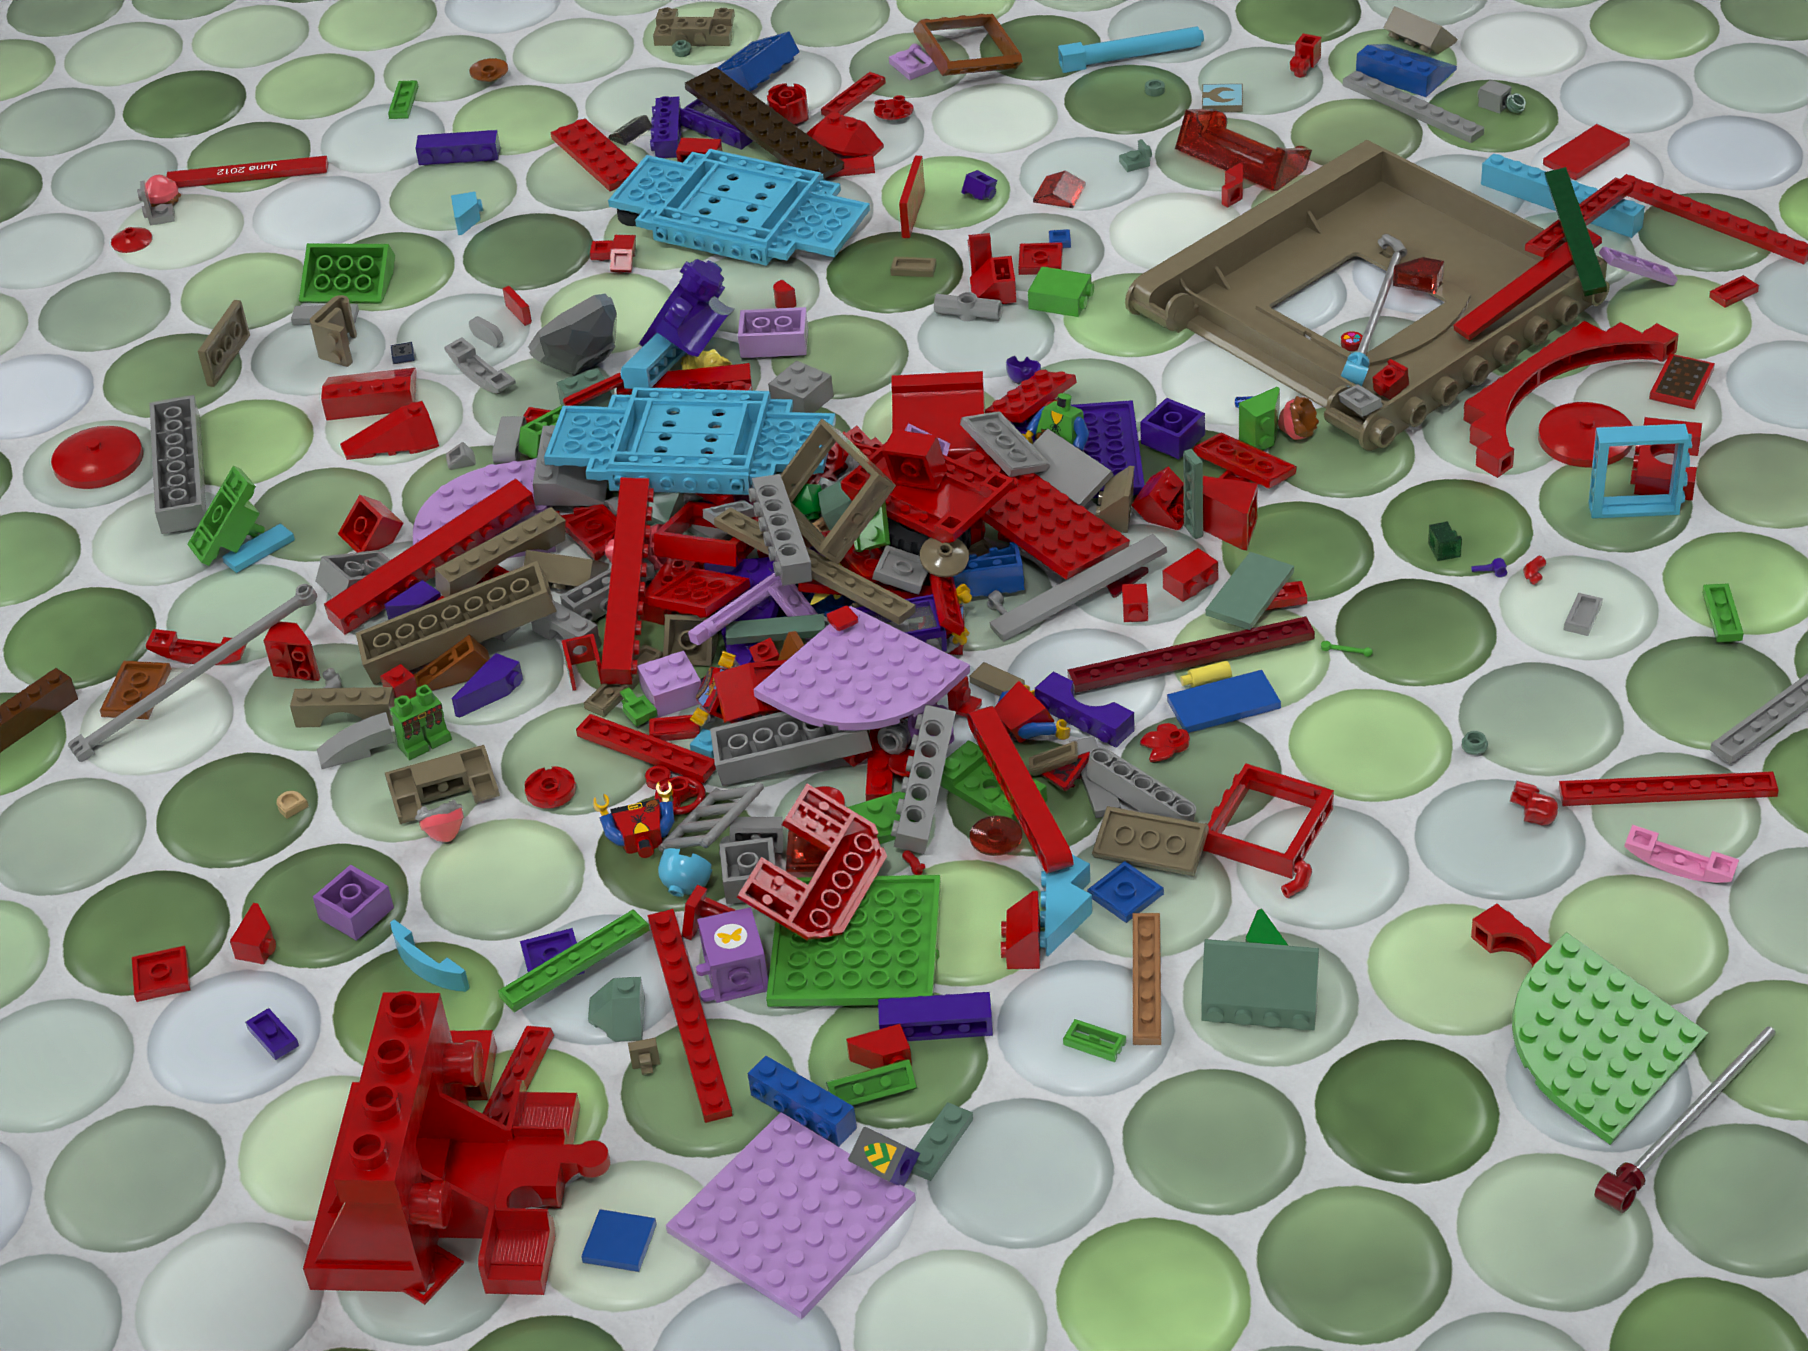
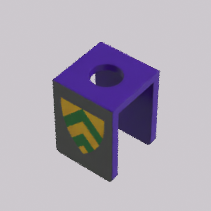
M863 1127L848 1161L893 1184L905 1186L920 1153L868 1127Z

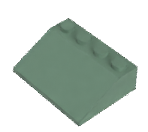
M1205 939L1201 1021L1315 1030L1319 948Z

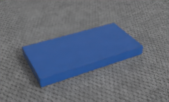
M1263 670L1167 694L1168 704L1182 729L1188 733L1281 708V701Z

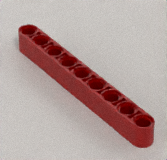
M989 706L968 712L967 721L969 728L1044 871L1048 874L1072 867L1074 862L1070 847L994 707Z

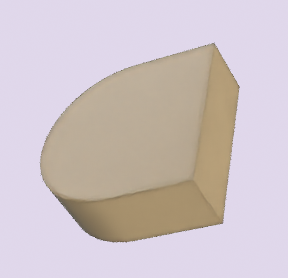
M296 791L284 792L277 798L279 812L286 819L309 807L307 800Z

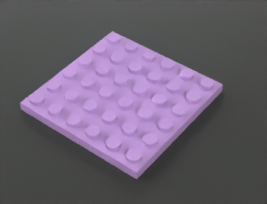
M780 1112L666 1224L667 1233L792 1314L803 1319L916 1201L914 1192L901 1184L899 1186L849 1162L850 1154Z

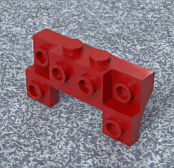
M857 425L848 432H843L851 442L877 448L883 445L876 437L871 440ZM837 442L828 452L824 473L812 474L806 484H819L821 477L836 482L838 480L837 476L848 469L847 463L842 461V447Z

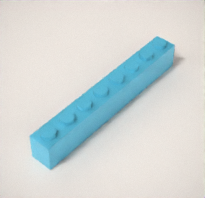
M1494 153L1482 163L1481 185L1556 211L1545 179L1544 172L1546 171ZM1571 180L1579 204L1598 190L1597 188ZM1622 199L1591 222V224L1632 238L1643 228L1645 206L1635 201Z

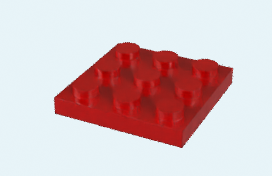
M691 567L647 596L648 606L658 607L660 610L678 611L680 614L688 613L697 615L699 618H706L719 608L726 606L735 597H739L751 586L749 578Z

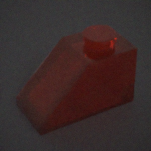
M1421 257L1395 265L1393 286L1436 294L1443 280L1444 261Z

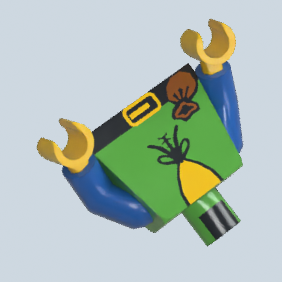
M1061 393L1058 394L1057 401L1043 406L1027 426L1026 434L1022 435L1033 444L1031 438L1033 435H1035V440H1037L1049 429L1083 452L1089 431L1084 421L1083 411L1071 406L1072 396Z

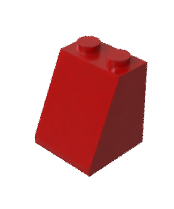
M1203 476V531L1241 550L1247 551L1258 520V483Z

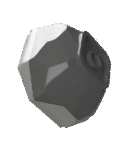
M606 293L593 295L559 314L536 333L528 346L530 355L547 366L566 373H572L573 376L579 375L604 361L616 347L617 312L612 298L608 297Z

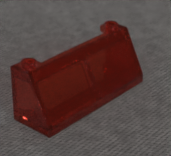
M1186 109L1175 146V149L1225 171L1241 163L1243 164L1244 179L1272 191H1278L1307 169L1312 152L1310 148L1296 146L1295 148L1277 147L1275 149L1227 129L1228 121L1226 115L1216 109Z

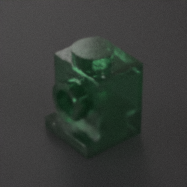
M1448 521L1430 524L1428 544L1436 560L1442 561L1461 557L1462 537L1461 535L1458 536L1455 530H1452Z

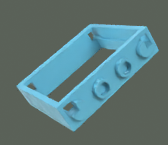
M1686 424L1596 428L1588 500L1591 518L1680 515L1681 503L1685 502L1683 486H1687L1688 481L1685 470L1686 467L1690 466L1688 448H1692V434H1688ZM1675 444L1669 494L1604 497L1609 446Z

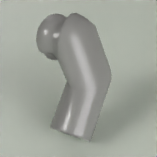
M1384 234L1382 238L1378 239V244L1382 249H1386L1390 245L1394 252L1401 254V258L1407 255V249L1395 237Z

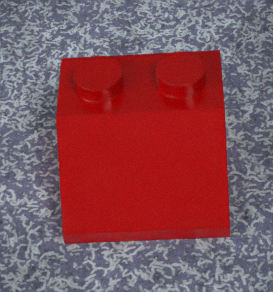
M359 494L338 535L356 552L375 551L392 544L404 523L381 501Z
M1032 891L1007 909L1006 921H1001V937L1006 938V942H1001V958H1006L1007 969H1040L1041 928L1038 891Z

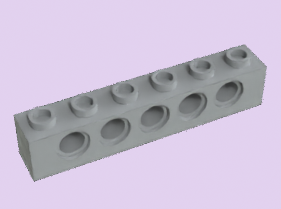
M776 474L752 478V488L748 489L749 499L753 503L755 517H758L760 532H763L764 544L769 546V559L774 561L775 576L780 577L782 586L812 581L811 560L781 475Z
M925 705L924 713L917 716L915 729H919V734H913L910 750L915 752L914 757L908 756L905 771H909L910 775L909 778H903L900 792L905 793L904 799L899 798L896 814L900 815V820H894L891 836L896 837L893 847L925 854L956 711Z

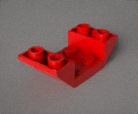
M787 660L746 663L715 673L713 677L724 723L749 720L755 714L783 712L754 697V688Z

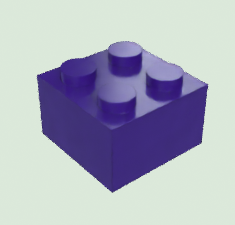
M1165 398L1140 421L1141 444L1180 459L1184 451L1191 449L1205 436V413L1172 399Z

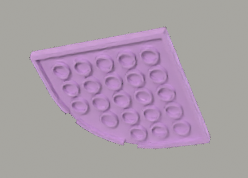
M537 458L497 465L490 464L484 468L461 475L441 486L423 504L415 518L413 545L515 478L533 493V478ZM535 505L536 509L529 515L524 516L499 534L550 507L553 508V505ZM556 546L550 548L547 551L540 549L532 551L545 553L556 552ZM526 551L520 552L509 558L525 556Z
M850 606L849 608L858 616L857 624L841 631H837L831 624L826 626L755 687L754 697L794 718L815 726L823 727L824 724L838 726V730L853 731L877 729L898 724L901 718L911 714L915 717L924 712L925 705L933 706L970 673V665Z

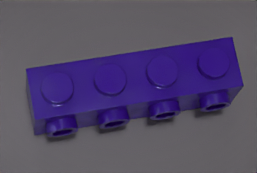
M679 96L656 98L655 106H652L653 117H651L650 148L651 151H655V157L663 159L677 158L676 150L681 140L679 111L681 104Z

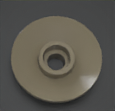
M929 538L920 550L922 566L930 574L946 578L960 574L966 568L969 560L968 550L959 539L951 543H942Z

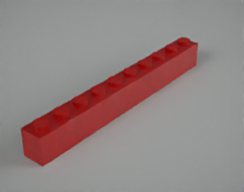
M620 478L601 664L602 684L632 685L633 675L638 674V660H635V655L640 654V640L636 639L637 635L642 633V621H639L638 618L643 616L644 602L640 601V596L645 597V582H642V577H647V563H644V558L649 557V544H646V540H650L651 525H647V522L652 521L653 513L652 507H649V502L654 503V488H650L649 478Z
M516 478L324 603L328 619L344 635L358 628L361 624L384 610L385 604L421 580L426 582L435 577V568L492 539L524 516L529 515L536 509L533 493Z

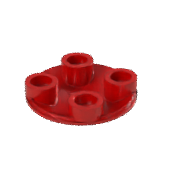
M897 95L889 100H876L874 114L879 118L887 120L902 119L911 115L914 107L905 100L904 96Z

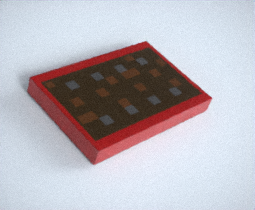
M1670 353L1650 391L1649 399L1695 409L1714 371L1715 363Z

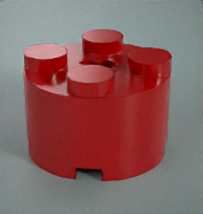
M782 83L769 89L767 95V105L792 124H798L809 119L807 94L803 86L794 84L793 87L787 86V83Z

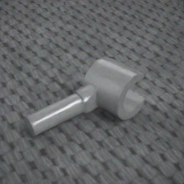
M997 590L989 594L988 608L992 610L996 608L1002 615L1007 613L1001 604L1004 601L1003 595Z

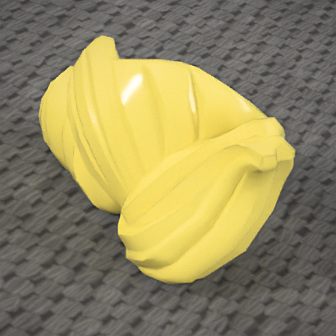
M715 349L710 351L703 350L698 357H692L691 355L683 356L681 362L682 370L732 365L728 359L721 357Z

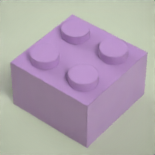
M684 651L637 666L641 689L647 699L657 709V718L700 704L696 700V694L701 686V680Z

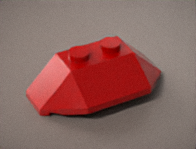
M830 112L806 133L830 152L843 156L859 157L866 155L874 157L884 148L882 141L865 121L837 112Z

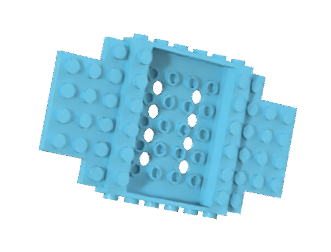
M709 149L706 154L692 152L683 163L646 155L608 199L609 207L640 214L635 219L636 227L652 230L653 238L656 241L766 266L772 258L787 261L796 249L835 257L870 211V203L838 197L837 195L841 191L840 183L824 180L823 174L820 172ZM738 177L737 180L731 181V179ZM772 185L776 186L775 188L768 189V187H771ZM753 208L758 209V210H756V211H754V212H749V211L752 210ZM707 211L711 212L708 215H704ZM744 220H748V222L746 223H739Z
M634 387L631 395L612 394L608 407L562 406L544 455L545 465L587 466L585 471L586 479L608 480L610 491H619L620 478L624 477L649 478L650 488H654V492L749 495L748 489L752 488V478L776 475V472H783L819 421L823 419L832 426H835L836 417L835 413L792 412L793 400L771 399L769 391ZM671 412H679L676 415H670ZM717 413H724L723 416H716ZM668 424L675 425L674 427H667ZM715 425L721 426L720 428H713ZM664 437L671 438L670 440L662 441ZM710 438L717 439V441L708 442ZM659 450L667 451L666 453H658ZM711 451L713 454H705V452ZM828 453L813 474L824 473Z

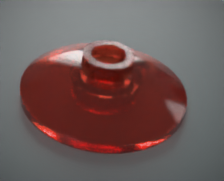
M989 816L977 821L972 826L969 839L973 848L978 852L990 856H1000L1014 851L1020 845L1022 829L1015 820L1009 817Z

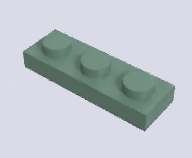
M947 1102L914 1149L920 1155L911 1173L931 1181L973 1121V1112Z

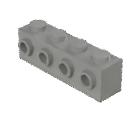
M644 558V563H647V577H642V582H645L646 590L654 579L655 572L653 564ZM611 568L561 595V604L591 622L607 614Z

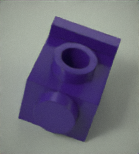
M979 170L966 174L961 193L964 195L970 193L978 200L985 198L991 200L996 194L998 180Z

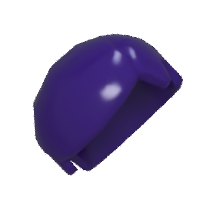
M1012 356L1006 360V370L1008 377L1014 383L1021 384L1022 381L1028 380L1035 375V372L1041 370V364L1038 361L1030 360L1029 357H1026L1023 361H1018L1016 356Z

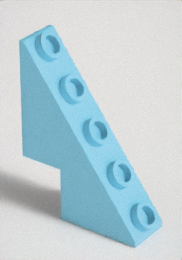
M1073 854L1074 865L1072 867L1048 874L1045 871H1041V887H1046V891H1041V907H1046V911H1040V927H1045V931H1040V948H1046V956H1049L1092 914V894L1083 890L1091 882L1090 864Z

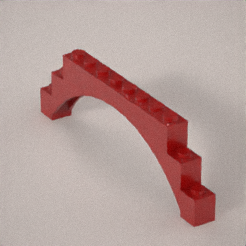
M1586 321L1573 327L1554 342L1543 347L1539 352L1465 401L1463 420L1471 424L1469 443L1477 447L1476 466L1497 478L1513 468L1514 448L1509 445L1506 427L1515 408L1529 393L1541 384L1565 372L1602 362L1634 359L1663 362L1670 353L1675 354L1677 352L1679 334L1658 323L1644 330L1643 333L1622 322H1619L1607 331Z

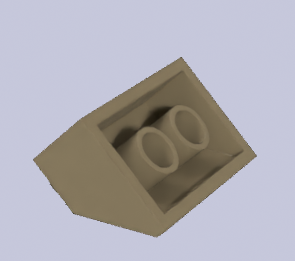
M1394 6L1383 27L1389 32V37L1395 40L1402 38L1404 39L1403 42L1411 47L1418 45L1420 46L1419 49L1427 54H1430L1431 51L1439 54L1458 40L1442 26Z
M526 550L524 566L538 561L548 583H552L551 588L566 590V585L574 586L575 588L609 569V563L592 559Z

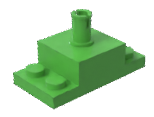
M234 465L187 544L200 562L210 566L212 560L217 558L220 547L237 553L247 535L255 538L259 536L258 533L262 534L265 531L264 526L255 523L260 513L249 501L254 494L256 486L242 469Z

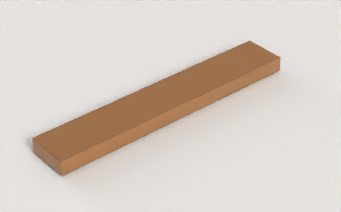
M1133 913V1045H1161L1160 913Z

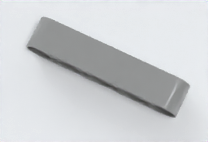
M1098 747L1090 751L1086 775L1091 781L1140 812L1194 822L1196 814L1194 803L1110 750Z

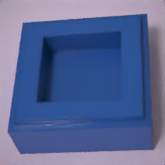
M1070 229L1050 230L1049 243H1062L1063 248H1071Z

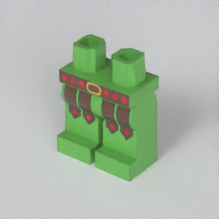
M427 685L418 687L416 690L417 696L411 699L403 695L395 698L394 707L390 708L397 745L409 761L428 752V745L431 749H434L452 740L444 720L442 703Z

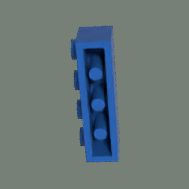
M765 1056L747 1073L751 1096L778 1112H782L836 1146L840 1147L857 1129L854 1106L772 1058Z

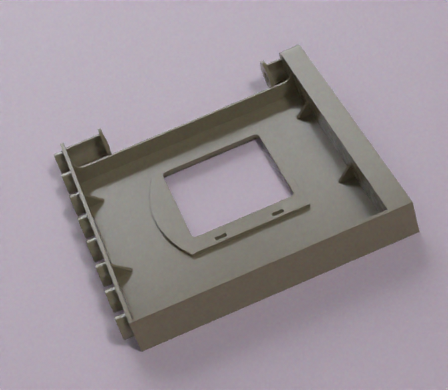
M1365 140L1141 274L1129 287L1125 305L1131 314H1142L1170 331L1179 333L1186 328L1326 408L1324 419L1328 423L1359 440V444L1363 449L1372 451L1378 447L1385 448L1389 446L1396 435L1410 426H1419L1429 413L1441 405L1449 406L1454 402L1459 393L1472 385L1478 386L1482 384L1491 372L1503 364H1512L1521 352L1533 344H1542L1551 332L1562 325L1568 326L1572 324L1578 314L1590 306L1600 305L1606 299L1610 285L1605 281L1607 292L1584 297L1573 264L1470 341L1454 331L1453 325L1543 259V257L1525 251V244L1545 229L1369 140ZM1384 234H1389L1400 240L1407 249V255L1400 259L1395 276L1444 303L1366 353L1370 364L1362 387L1381 398L1383 407L1373 411L1370 415L1362 417L1341 403L1338 396L1339 393L1356 385L1341 377L1351 352L1272 308L1355 256H1359L1387 271L1395 252L1390 245L1386 249H1382L1378 244V239L1382 238ZM1597 256L1603 277L1606 280L1607 262ZM1389 359L1407 367L1409 375V385L1391 400L1378 395L1373 390L1372 380L1374 375L1388 365Z

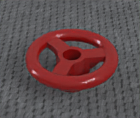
M676 776L660 784L661 792L668 791V781L672 785L674 815L692 812L706 796L703 784L692 777ZM656 790L654 799L659 798V801L662 802V797L659 796ZM697 796L693 803L680 807L681 803L687 798Z

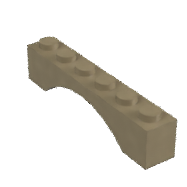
M550 507L435 568L436 589L444 597H448L475 586L486 573L513 555L526 550L540 549L547 551L565 541V519Z

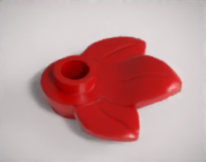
M1164 723L1157 726V731L1146 733L1141 738L1140 745L1151 748L1152 752L1149 760L1150 762H1157L1170 758L1174 753L1185 751L1189 747L1190 736L1186 730L1178 729L1176 725L1171 723Z

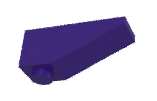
M495 653L451 698L455 716L458 718L463 717L508 696L523 681L520 662Z

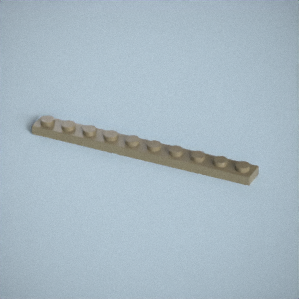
M731 507L714 518L715 527L769 555V546L764 544L763 532H760L757 521ZM806 547L811 560L812 579L898 625L915 613V604Z

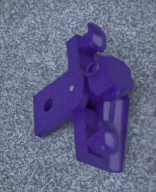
M695 259L691 263L686 261L680 270V273L683 275L679 284L666 300L639 342V345L643 347L658 333L687 354L698 357L724 320L735 309L726 306L718 299L725 289L722 285L724 277L720 274L722 272L721 267L709 260L704 262Z

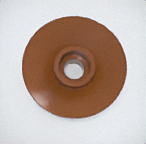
M497 58L483 59L470 67V76L479 81L492 82L503 77L508 72V64L504 60Z

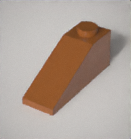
M469 634L414 675L417 688L427 685L434 691L469 681L490 659L488 650Z

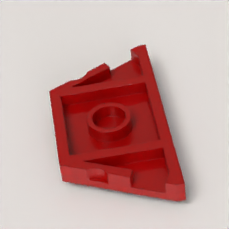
M603 504L573 508L574 513L560 515L565 519V532L594 560L598 561L605 554V547L608 545V542L615 537L616 516Z

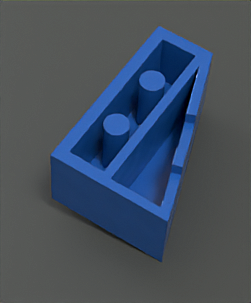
M1010 542V547L1001 550L994 547L989 549L988 554L977 557L975 553L969 555L966 568L960 574L953 576L955 588L965 584L970 589L972 597L988 596L995 590L1000 593H1015L1025 590L1023 564L1018 545Z

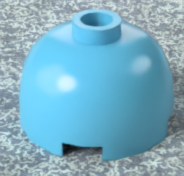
M665 849L659 863L658 874L664 886L669 888L668 892L670 894L683 897L684 894L691 895L697 885L706 886L712 873L711 863L692 853L691 857L680 855V849Z

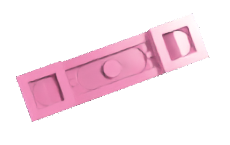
M1632 825L1624 847L1646 863L1673 875L1692 880L1714 883L1732 882L1739 859L1712 851L1710 858L1657 841L1659 833Z

